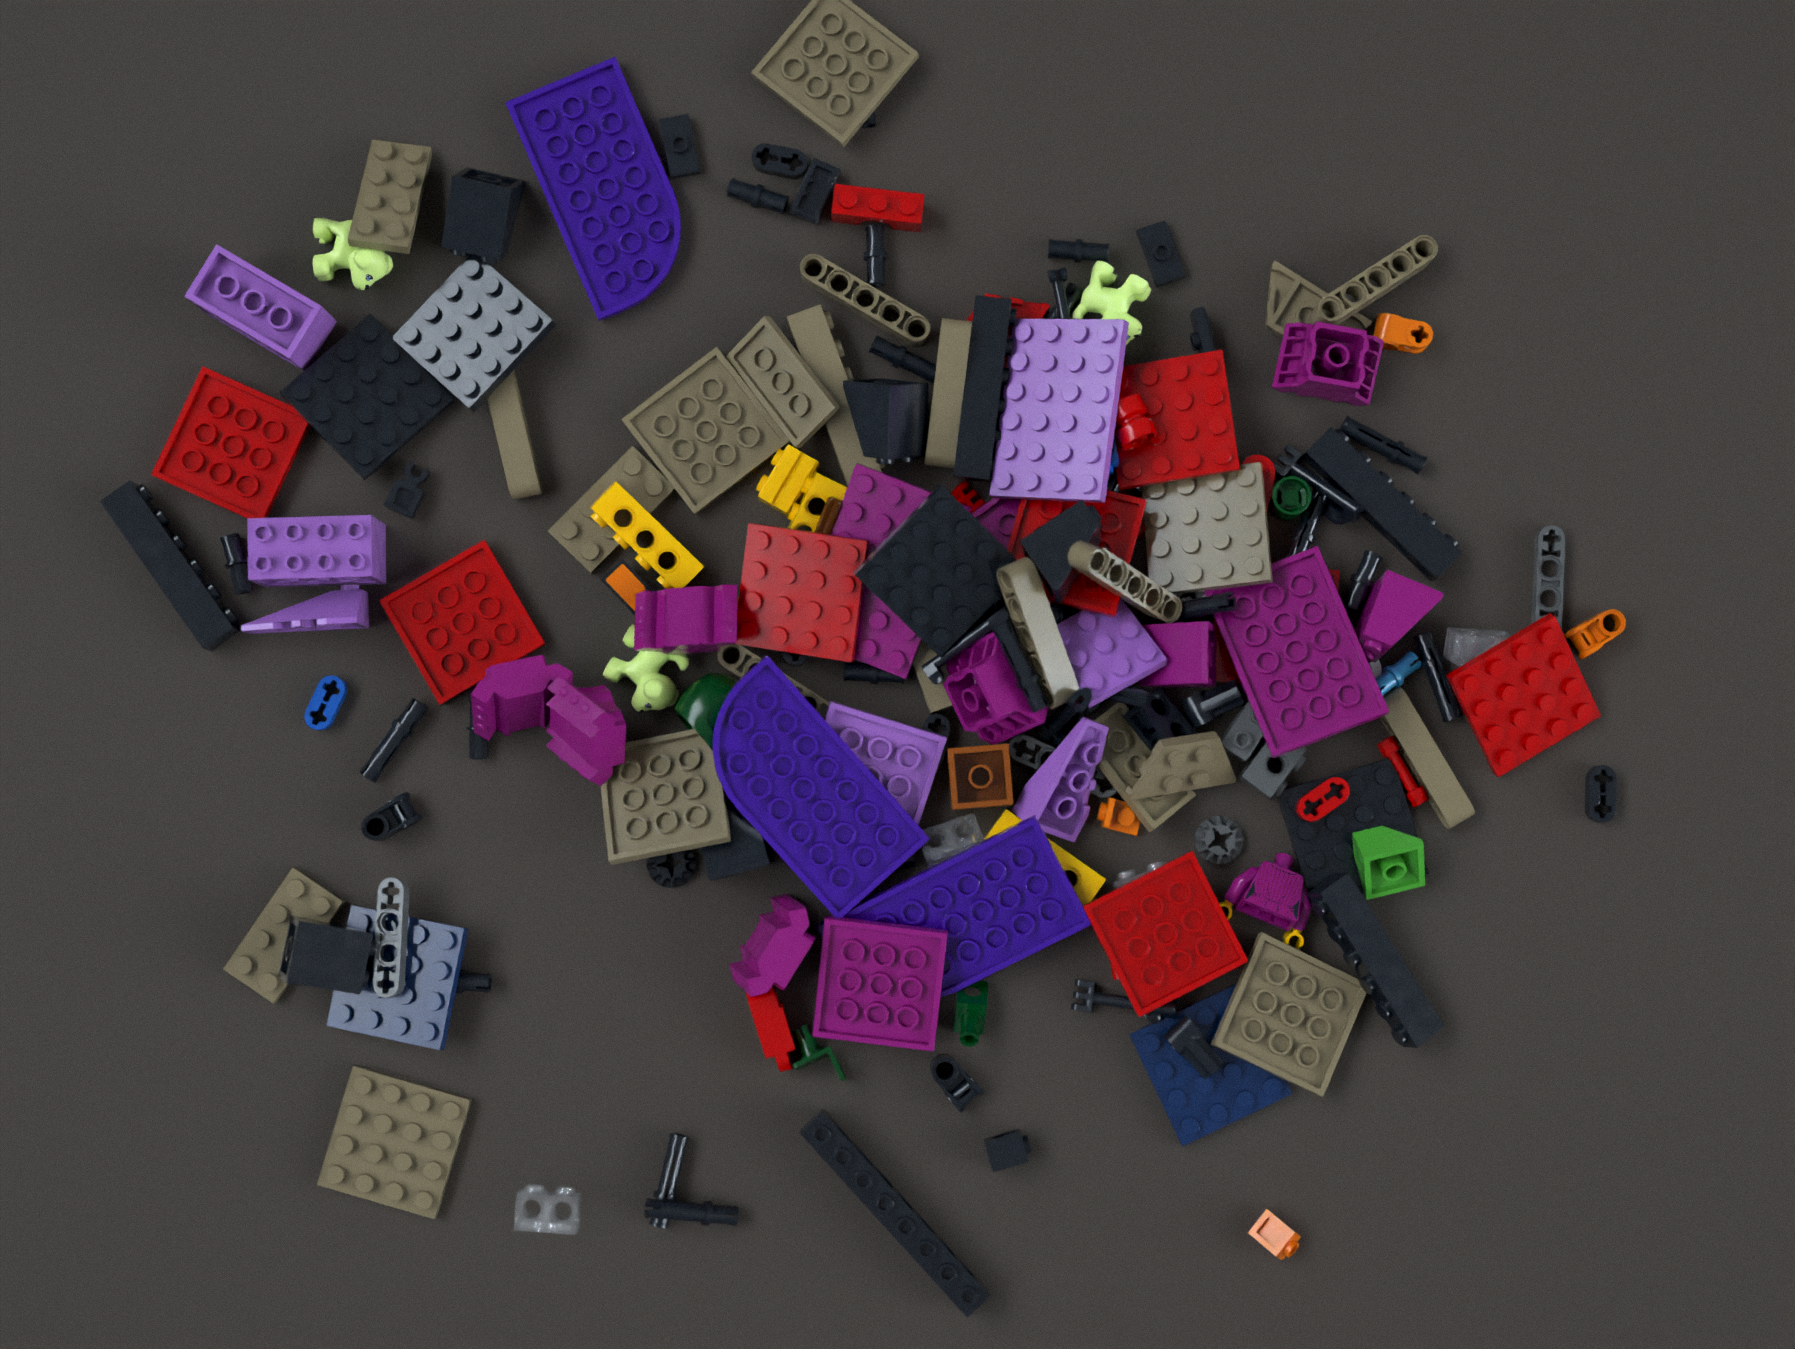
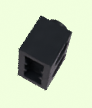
M1160 687L1149 694V701L1146 707L1134 706L1123 715L1124 719L1150 751L1153 750L1160 739L1197 734Z

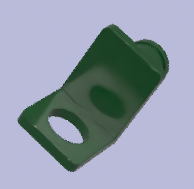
M979 980L957 991L953 1031L960 1033V1043L967 1047L977 1045L979 1035L984 1033L988 1000L987 981ZM968 987H974L979 989L981 994L969 996L964 990Z
M809 1024L801 1026L805 1039L798 1028L791 1032L803 1055L800 1061L792 1064L795 1070L798 1071L829 1056L842 1082L847 1081L833 1049L830 1046L824 1049L819 1048L815 1037H812L813 1033Z

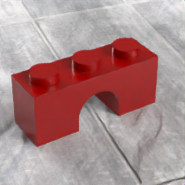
M835 184L831 211L832 222L862 225L864 221H877L890 225L891 229L921 232L925 194Z

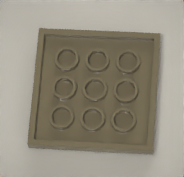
M811 0L753 69L751 74L753 78L842 147H845L919 58V53L850 0Z
M717 347L621 419L694 515H697L776 454L779 448L783 449L790 443L784 432Z
M1261 462L1240 465V471L1148 485L1142 488V499L1147 500L1144 512L1148 576L1151 580L1174 595L1273 582Z
M694 729L625 743L624 763L613 766L612 776L601 786L608 861L611 865L731 842L726 795L717 776L713 752Z
M1262 932L1258 933L1247 958L1249 962L1245 963L1211 1045L1318 1097H1323L1366 992L1362 989L1359 979Z
M354 1065L317 1185L436 1219L472 1099Z

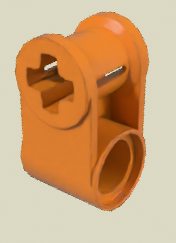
M1380 313L1377 315L1373 336L1384 341L1382 349L1419 354L1431 343L1433 330L1428 323L1402 318L1401 316L1389 313ZM1415 332L1419 333V338L1422 339L1420 343L1415 342L1416 338L1413 336Z
M1609 609L1579 623L1565 632L1564 636L1571 640L1579 652L1578 658L1581 660L1621 634L1626 627V619L1620 611ZM1605 616H1610L1615 622V627L1611 632L1603 627Z

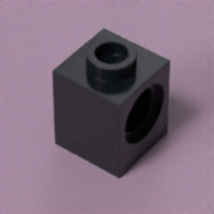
M1019 1129L984 1139L993 1172L1029 1162L1027 1154L1032 1153L1027 1135L1021 1136Z

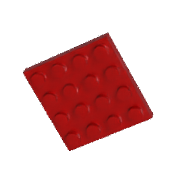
M1223 350L1123 366L1119 400L1133 394H1140L1147 409L1144 417L1151 418L1158 434L1150 441L1130 450H1122L1115 436L1119 458V467L1116 468L1120 490L1240 471Z
M202 366L151 475L245 518H267L310 425L291 405Z
M1107 490L1105 503H1084L1087 507L1093 505L1102 519L1100 521L1103 527L1100 529L1102 540L1098 547L1108 550L1130 565L1147 500ZM1021 499L1007 551L1016 560L1023 558L1020 540L1077 502ZM1080 573L1064 600L1059 604L1115 618L1121 598ZM1042 583L1048 601L1055 602Z
M752 522L748 523L737 610V643L733 644L852 663L855 658L864 583L853 571L868 557L870 540Z
M482 540L379 600L439 705L447 703L476 686L480 680H484L486 676L485 670L489 666L522 659L546 645L486 540Z
M1550 613L1446 675L1493 774L1498 778L1601 716L1556 617Z
M1189 851L1083 905L1092 927L1138 1017L1249 962L1193 851Z

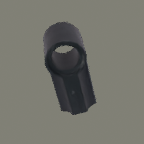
M1234 679L1207 692L1204 690L1181 702L1193 728H1196L1218 718L1217 715L1239 707L1247 701L1241 685Z
M1186 1015L1162 1035L1180 1056L1183 1055L1203 1079L1212 1075L1224 1063L1217 1052L1203 1039L1204 1035Z

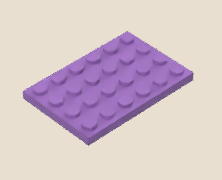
M1015 319V327H1012L1011 338H1013L1011 356H1008L1007 368H1009L1008 383L1004 385L1003 392L1005 408L1004 413L1000 414L999 421L1001 439L996 443L989 496L1005 499L1072 502L1083 500L1084 502L1105 503L1129 322L1124 319Z

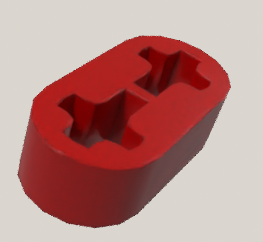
M1331 777L1317 785L1297 801L1296 813L1298 817L1306 822H1314L1324 817L1348 799L1350 794L1348 783L1343 778ZM1331 783L1334 786L1341 785L1342 789L1339 791L1341 797L1339 799L1336 796L1325 799L1324 795L1331 790L1329 786ZM1318 799L1322 802L1314 809L1316 812L1315 816L1311 813L1304 814L1303 810L1306 808L1304 802L1306 800L1309 803H1313Z

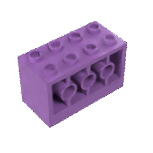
M217 244L184 296L204 313L303 371L311 365L337 323L321 305Z
M372 515L247 518L248 580L266 588L386 584V525Z

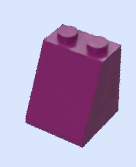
M1386 570L1373 585L1372 589H1370L1355 629L1368 663H1376L1443 598L1444 593Z
M1208 621L1142 625L1167 658V665L1139 680V686L1144 688L1216 687V626Z

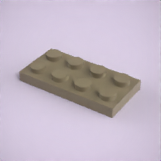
M372 139L347 239L349 246L405 254L410 253L433 155L431 147Z
M764 316L726 356L795 448L802 447L841 408L770 316Z
M634 446L548 530L591 574L620 546L612 538L616 533L608 525L603 529L590 517L594 511L589 508L614 481L625 489L650 515L675 491L671 483ZM626 509L618 510L614 516L615 523L620 527L628 525L631 520V515Z
M1117 702L1094 720L1109 727L1102 759L1097 766L1150 833L1194 798L1196 794L1193 790L1135 800L1128 798L1125 790L1128 785L1135 786L1142 775L1139 769L1144 761L1151 756V751L1124 719L1123 715L1129 711V708L1126 704Z
M293 867L223 970L270 1002L276 1003L289 985L278 974L290 916L331 923L345 903V900L296 867Z

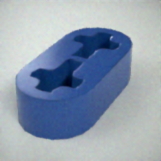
M333 675L321 679L304 715L305 722L310 728L322 731L330 728L334 723L348 692L347 684L343 679ZM336 681V687L340 689L338 695L332 694L327 702L326 699L329 691L325 688L327 684L333 685ZM325 704L326 707L323 715L327 719L325 722L320 721L316 725V718L312 717L314 711L320 712Z

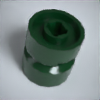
M1288 476L1282 478L1273 486L1268 510L1279 520L1288 521L1295 519L1311 503L1312 494L1309 485L1299 477Z

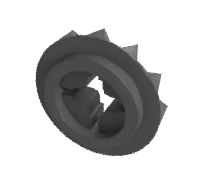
M1213 816L1204 820L1197 828L1195 846L1200 856L1206 861L1213 864H1225L1233 861L1241 853L1244 842L1241 827L1231 818ZM1213 828L1220 835L1231 834L1224 841L1226 852L1219 845L1208 847L1215 839Z

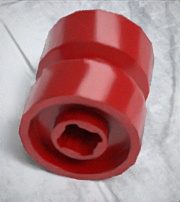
M1133 394L1118 401L1115 428H1118L1115 436L1122 450L1138 447L1150 441L1158 434L1151 418L1144 417L1147 409L1140 394Z

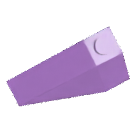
M341 585V590L324 593L241 625V631L247 634L367 629L369 628L368 592L359 589V585Z
M1083 717L1025 784L1011 812L1022 821L1035 815L1044 832L1075 842L1089 815L1090 806L1087 803L1090 790L1095 789L1096 780L1093 777L1096 765L1102 759L1109 727Z

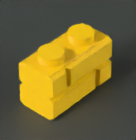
M787 444L785 450L779 448L774 455L771 464L775 467L769 476L764 474L756 487V490L759 491L758 500L786 516L790 513L794 502L798 504L804 494L800 489L807 475L812 477L820 466L817 460Z

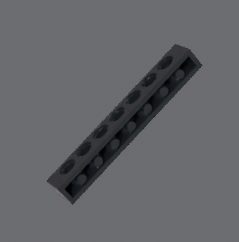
M824 1109L819 1111L800 1129L799 1133L967 1318L990 1297L989 1290Z

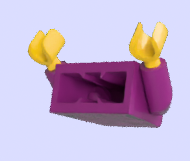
M1277 853L1274 863L1263 861L1259 867L1248 868L1234 879L1224 895L1225 901L1219 902L1221 907L1224 906L1229 909V914L1226 916L1227 920L1232 916L1233 904H1237L1235 910L1286 930L1283 935V942L1287 945L1292 936H1297L1298 940L1295 947L1298 949L1304 944V939L1300 933L1306 928L1312 907L1307 895V889L1303 886V876L1291 871L1293 857L1285 853Z

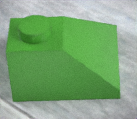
M1384 826L1352 833L1354 858L1366 900L1425 886L1424 843L1422 839Z

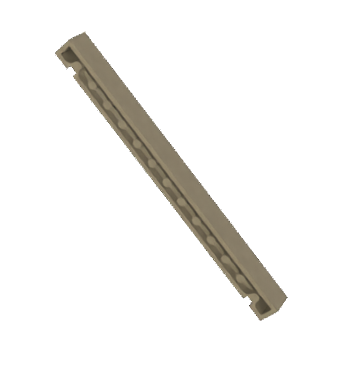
M820 304L786 316L800 356L841 407L825 423V427L847 487L856 463L882 472L881 469L886 468L885 464L876 463V458L864 457L843 389V381L854 380L850 367L844 368L840 357L845 356L840 340H833L830 329L835 327L829 311L823 312ZM922 640L913 662V668L931 715L953 707L942 684L946 682L947 677L950 675L946 669V663L940 667L944 673L943 681L937 685L930 681L922 665L937 654Z

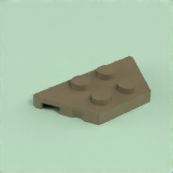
M1274 261L1270 267L1265 328L1283 338L1286 323L1301 322L1311 324V311L1328 293L1277 261ZM1322 309L1325 316L1332 318L1328 310ZM1357 312L1340 323L1339 326L1365 330L1373 321Z
M1215 731L1160 739L1151 751V756L1140 767L1141 777L1135 786L1128 785L1125 794L1130 800L1236 783V777L1220 737Z

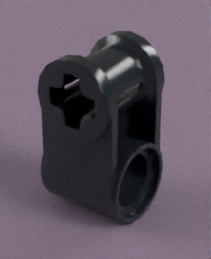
M409 792L400 794L387 802L383 807L367 815L361 823L363 835L373 841H384L421 821L423 816L417 814L411 804ZM381 819L384 823V831L380 835L374 836L370 831V825L374 820Z
M939 1054L932 1059L930 1072L934 1080L960 1113L965 1110L964 1106L977 1095L982 1096L984 1094L979 1085L961 1068L953 1057L947 1054ZM946 1061L952 1064L953 1069L950 1075L941 1077L936 1074V1067L939 1063Z

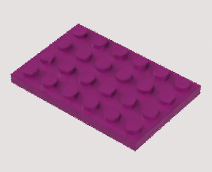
M856 463L831 535L870 540L869 556L932 492ZM960 503L970 513L972 507ZM864 584L854 659L906 679L922 639Z
M1318 546L1272 563V583L1204 591L1205 597L1230 591L1234 594L1233 597L1236 599L1235 610L1216 613L1213 616L1272 758L1389 714L1388 707Z

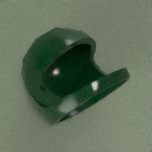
M708 673L694 681L680 697L674 708V711L688 730L694 729L711 750L717 714L727 694L739 681L723 673Z

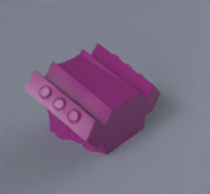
M1317 321L1313 325L1301 322L1286 323L1272 388L1280 393L1293 392L1298 396L1323 398L1334 403L1348 402L1353 406L1370 405L1384 341L1376 336L1367 335V331Z
M737 585L695 586L636 593L634 651L662 652L667 655L720 651L721 646L737 643Z
M994 632L982 637L947 662L946 669L950 676L942 684L965 732H977L979 739L995 745L1045 722L1048 708L1045 707L1037 712H1031L1021 688L1018 689L1015 684L1017 680Z
M543 654L489 666L485 670L486 676L484 680L479 681L471 694L474 733L489 741L496 730L510 737L512 732L537 726L545 729L550 722V707L546 703L555 695L547 687L558 677L573 684V672L558 663L547 666L546 658Z
M558 677L547 687L555 695L546 703L550 707V724L546 732L554 737L546 747L558 755L559 759L568 763L569 767L577 770L582 777L602 786L612 776L613 766L623 764L625 760L626 723L622 712L617 708L610 690L605 685L578 688Z
M788 894L770 897L773 912L759 914L760 921L745 945L739 946L743 960L729 964L733 981L750 997L768 993L772 985L784 991L816 939V936L806 931L810 925L806 907Z

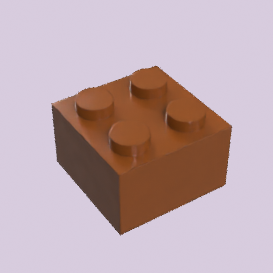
M1009 744L947 748L951 810L1014 805Z

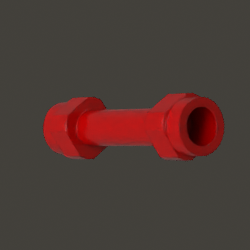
M1389 736L1377 743L1376 745L1382 757H1387L1396 769L1401 782L1407 790L1405 796L1412 807L1429 799L1426 794L1427 792L1422 785H1417L1398 752L1401 748L1393 736Z

